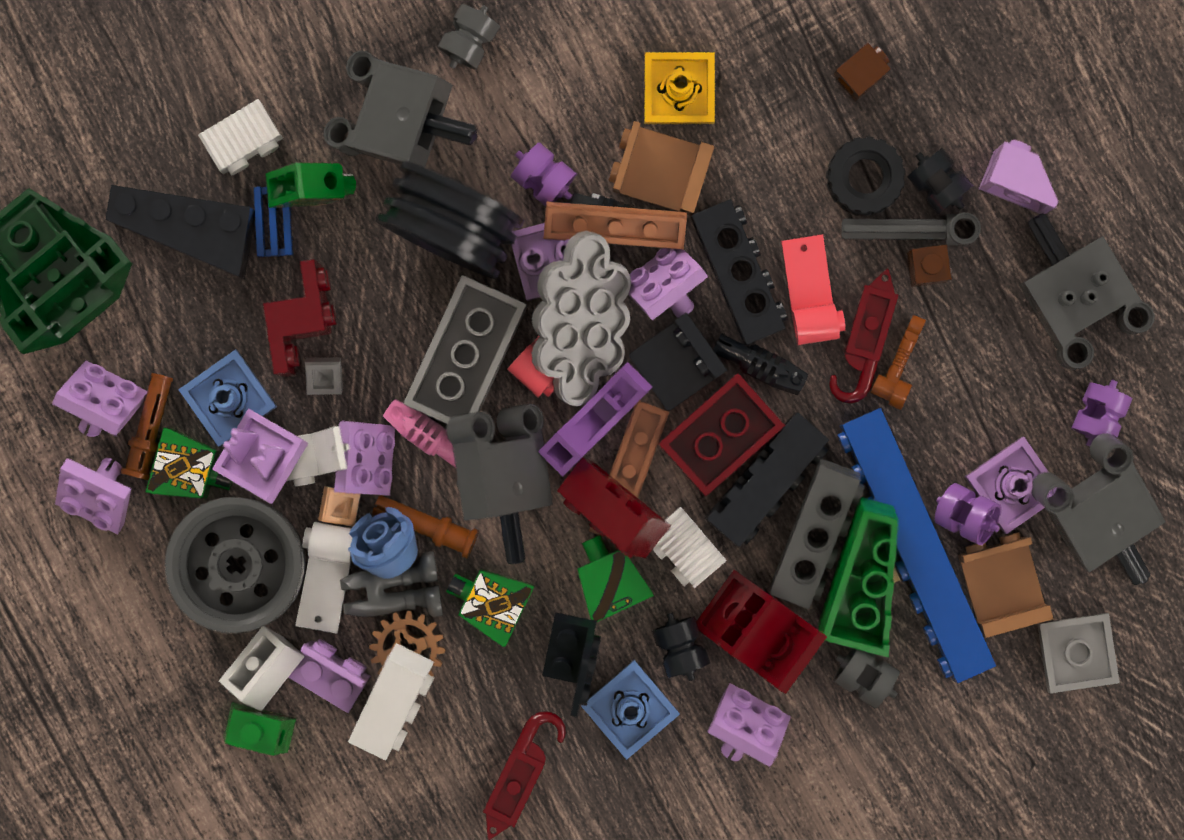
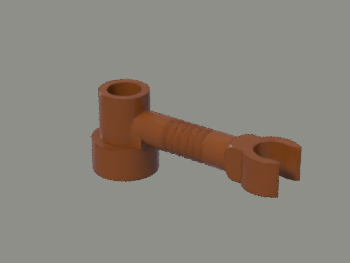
M915 315L910 320L897 350L898 352H896L886 376L879 374L870 392L889 401L888 405L899 410L902 409L912 387V384L900 380V377L926 320Z

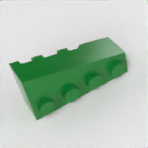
M863 497L860 498L818 621L819 631L827 636L825 641L888 658L890 648L889 634L892 620L891 606L894 591V564L896 561L898 517L893 505Z

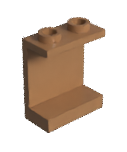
M634 121L631 130L624 129L619 148L625 150L621 163L614 161L609 182L615 183L613 192L676 212H687V215L692 216L715 146L701 142L700 145L642 128L640 127L641 123Z
M1019 532L999 537L1000 544L987 547L986 543L983 545H968L965 547L967 553L958 555L976 622L984 638L1054 619L1051 607L1045 604L1029 549V545L1033 544L1031 537L1021 538Z

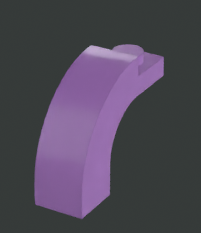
M627 362L538 452L563 477L639 402L652 386Z

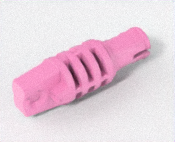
M395 399L386 409L383 417L401 436L429 456L437 454L456 468L453 445L448 439L447 429L426 414Z

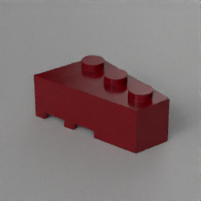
M583 457L557 490L565 498L563 504L577 515L582 513L590 521V527L602 536H607L615 544L614 546L629 558L635 555L646 559L671 526L595 462Z

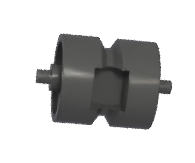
M461 4L453 17V24L456 30L444 33L437 46L441 52L451 59L449 67L455 69L457 64H463L477 70L485 52L482 43L493 41L500 29V25L486 14L489 9L487 6L482 5L481 9L478 10Z
M854 648L845 657L841 654L837 655L835 660L840 662V668L833 682L848 692L858 691V698L874 709L888 696L892 698L897 696L898 693L893 688L900 674L898 669L884 660L876 662L875 654Z

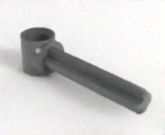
M966 212L946 214V219L845 218L842 220L841 226L843 239L945 240V245L960 247L972 244L981 232V224L978 218ZM961 220L969 222L973 227L972 236L968 239L959 238L954 231L956 222Z

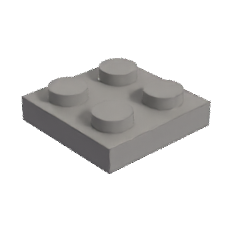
M1109 613L1037 624L1048 693L1120 683Z

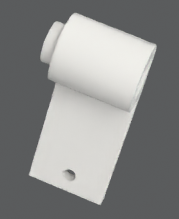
M339 426L297 436L306 441L308 445L286 481L294 480L295 487L314 484V476L347 469L344 451H348L350 447L348 443L342 444Z
M314 522L312 528L306 527L302 548L308 549L309 559L296 627L338 633L346 590H341L340 579L348 576L352 559L348 547H351L352 537L349 533L352 528Z

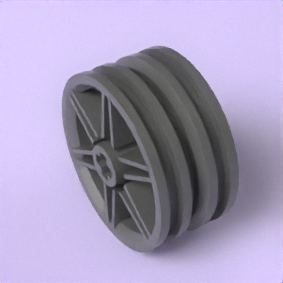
M238 497L216 499L190 512L179 523L171 536L165 556L166 581L176 604L197 624L222 633L252 631L268 625L281 617L298 597L306 571V556L304 548H302V540L288 518L266 503ZM245 524L253 527V534L248 538H244L240 534V528ZM213 532L218 535L219 541L217 545L209 546L206 543V536L209 533ZM272 549L277 552L278 559L276 562L268 563L265 561L264 554L267 550ZM232 557L236 559L245 558L246 563L243 566L246 567L244 573L241 571H231L230 567L234 565L230 562ZM201 566L206 567L209 572L205 580H199L196 576V570ZM262 583L267 586L268 593L266 596L258 597L255 594L254 588L257 584ZM224 592H229L233 596V602L229 606L223 605L220 601V596Z

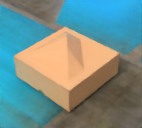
M324 486L318 521L353 527L356 522L361 494L334 492V487Z

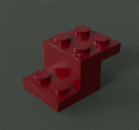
M314 259L300 261L305 297L263 303L273 371L275 375L281 377L296 375L295 367L300 366L297 345L294 346L293 343L291 344V340L332 334L331 326L337 324L334 305H330L326 298V291L331 290L329 272Z
M736 570L732 571L696 621L701 633L784 694L789 691L827 638L818 629Z

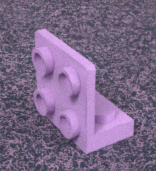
M321 639L305 643L300 650L305 657L288 678L349 713L371 677L365 673L367 667L351 657L346 660L335 655L337 649Z

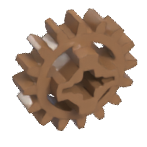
M408 610L403 619L398 612L393 613V623L383 619L381 621V625L384 628L383 632L374 630L372 633L375 638L379 639L378 643L369 645V649L377 651L378 654L371 659V663L380 662L382 665L378 674L380 675L395 644L403 645L402 639H407L409 644L415 643L417 648L413 652L421 655L423 650L431 647L429 660L434 662L433 666L441 667L443 662L436 657L437 654L445 653L446 648L438 646L437 642L444 638V634H434L433 630L436 628L437 623L425 624L426 614L424 613L418 619H413L412 610ZM407 625L420 628L426 635L419 637L410 633ZM394 629L396 640L392 647L384 650L385 640ZM431 669L429 675L434 676L435 674Z

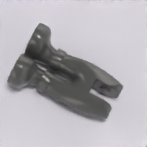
M434 551L424 552L417 564L393 578H379L363 570L340 579L341 590H359L362 587H366L368 600L365 601L356 600L343 604L344 614L356 617L388 615L402 610H416V606L425 608L432 617L443 616L439 585L418 590L407 589L399 592H384L386 588L401 585L408 586L417 582L428 583L438 581Z

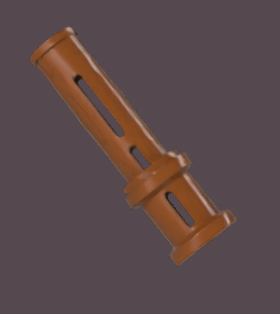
M151 373V380L136 436H132L131 440L129 439L128 445L131 448L126 466L121 468V474L149 481L154 453H157L159 443H156L173 378Z
M379 495L375 503L377 507L373 508L372 515L376 516L380 513H386V507L395 508L412 521L415 532L432 538V543H435V546L441 547L444 545L461 552L462 557L468 559L476 543L479 530L475 528L468 530L452 523V519L449 517H442L440 520L389 499L384 495Z

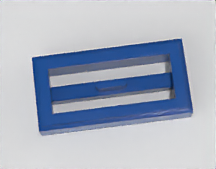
M253 187L257 257L293 256L291 207H283L285 249H278L276 208H269L271 249L265 250L263 195H268L267 187Z

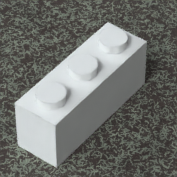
M396 643L381 670L348 742L385 761L392 749L399 751L408 733L402 730L405 722L413 723L421 706L415 701L419 694L426 696L434 677L429 675V672L434 662Z

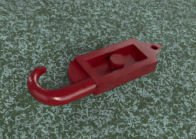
M888 268L870 285L863 286L844 351L847 363L852 368L861 372L856 389L850 393H845L837 385V376L831 375L829 386L831 393L837 400L843 403L852 404L860 402L871 389L899 296L895 294ZM883 275L888 278L886 282L882 280Z
M549 711L538 712L532 715L525 723L483 810V813L486 814L488 840H491L510 826L515 827L545 765L546 756L544 751L533 742L540 725L552 723L558 731L557 741L559 743L564 741L566 735L565 724L557 714ZM494 827L497 831L492 833L490 828Z

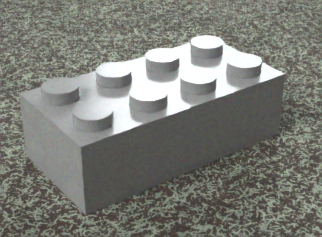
M462 275L403 404L446 424L455 415L480 412L525 314L527 304Z

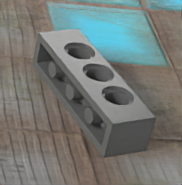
M820 458L770 583V595L807 609L810 608L813 599L819 601L826 581L821 580L825 568L832 569L838 554V549L834 548L838 536L845 537L851 522V517L847 516L851 503L857 505L863 493L864 485L859 484L861 481L859 472ZM835 496L841 503L836 509H825L821 505L824 497ZM814 528H822L827 532L828 536L823 541L816 542L809 538L808 533ZM801 560H809L815 565V568L810 573H801L795 566Z

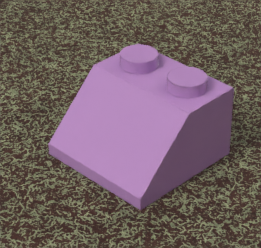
M1011 140L1010 143L1004 142L994 150L979 190L1039 214H1046L1056 208L1058 200L1039 155L1030 152L1031 146L1017 140Z

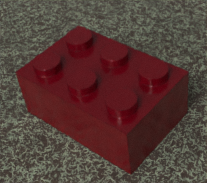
M737 373L658 445L702 495L706 497L785 425Z

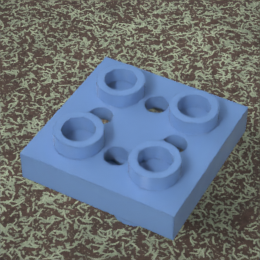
M236 349L178 389L218 447L223 446L225 441L230 440L232 429L238 427L248 408L263 417L277 408L275 402ZM221 379L223 381V385L219 386L220 382L216 380ZM245 383L248 387L247 391H245V387L243 385L240 386L239 390V385ZM215 406H216V407L219 409L218 412L215 413V414L211 413V412H210V409H211V411H215V410H216ZM237 408L239 409L235 412L236 415H240L241 411L243 410V415L240 418H237L234 415V410H236Z
M635 660L588 699L587 706L581 705L626 760L680 715L678 710ZM617 691H622L624 693V698H622L620 701H618L621 698L620 693H618L616 695V698H614V694ZM641 693H646V694H648V696H649L648 701H647L646 696L643 695V696H642V700L644 701V703H642V701L639 699V695H640ZM618 716L622 723L616 726L612 723V718H614L615 724H619ZM641 719H642V721L640 722V726H644L645 721H647L646 726H645V727H642V728L637 725V723H638Z

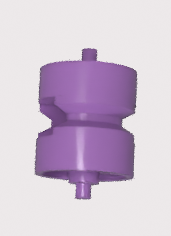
M540 142L528 153L523 154L521 151H518L515 154L519 159V164L510 177L524 189L532 188L534 190L533 197L545 207L546 201L556 202L558 198L561 199L562 197L569 200L573 196L568 190L577 173L563 161L554 162V154Z
M1111 380L1109 386L1091 382L1088 384L1082 400L1086 407L1085 409L1078 410L1071 428L1085 435V438L1088 439L1086 446L1090 447L1092 441L1103 433H1110L1118 438L1122 427L1118 420L1119 418L1126 417L1132 398L1116 389L1117 381Z
M958 483L952 484L943 496H939L936 500L938 506L935 512V523L954 533L960 530L962 537L977 545L986 543L993 532H998L1000 529L998 522L1001 516V505L984 496L976 498L974 491Z

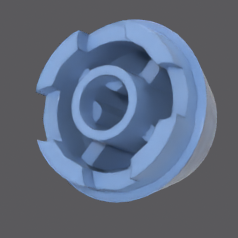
M386 507V513H380L374 517L370 513L364 515L355 523L349 533L352 537V542L348 550L351 553L352 561L358 567L379 578L389 579L404 573L417 557L418 548L413 523L407 516L395 508Z

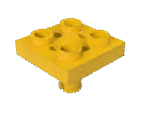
M645 52V124L715 123V52ZM660 85V88H659V89H660V91H663V90H664V85H665V86H666V92L663 93V94H662V93H659V92L657 91V87ZM682 102L677 105V108H682L684 106V109L682 111H677L674 107L675 103Z

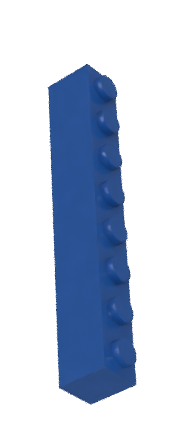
M875 409L839 425L842 432L837 434L839 443L845 454L851 452L856 463L851 469L860 473L861 481L859 484H865L870 494V497L867 499L893 505L898 517L896 555L899 561L895 562L894 565L902 582L908 580L913 593L908 596L917 614L922 612L928 625L924 626L923 630L931 646L937 644L942 655L937 661L944 677H951L954 682L960 683L996 667L882 409Z

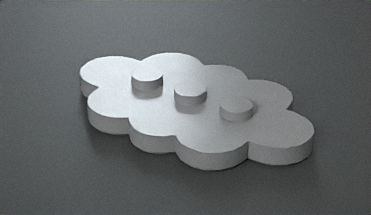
M590 231L578 232L572 236L566 244L563 261L551 262L544 267L537 282L538 293L543 301L536 307L532 317L533 328L540 336L533 346L531 353L532 362L540 373L553 377L554 392L557 397L564 403L572 406L585 405L596 394L599 377L611 375L619 369L625 356L624 344L620 337L624 334L630 322V312L623 302L630 291V274L623 265L610 261V248L606 239L600 234Z

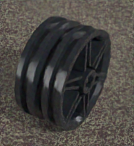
M402 162L399 169L404 173L403 179L395 178L392 183L393 188L400 194V197H385L383 206L388 210L386 214L378 213L375 221L394 234L445 260L485 277L497 279L500 271L495 266L497 262L505 263L508 257L499 245L514 244L517 236L512 230L514 227L522 228L525 220L504 205L460 182L420 165Z

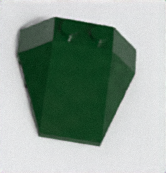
M27 188L0 211L1 326L22 354L64 344L120 298L133 263L112 237L90 226L87 222L75 217L37 192Z

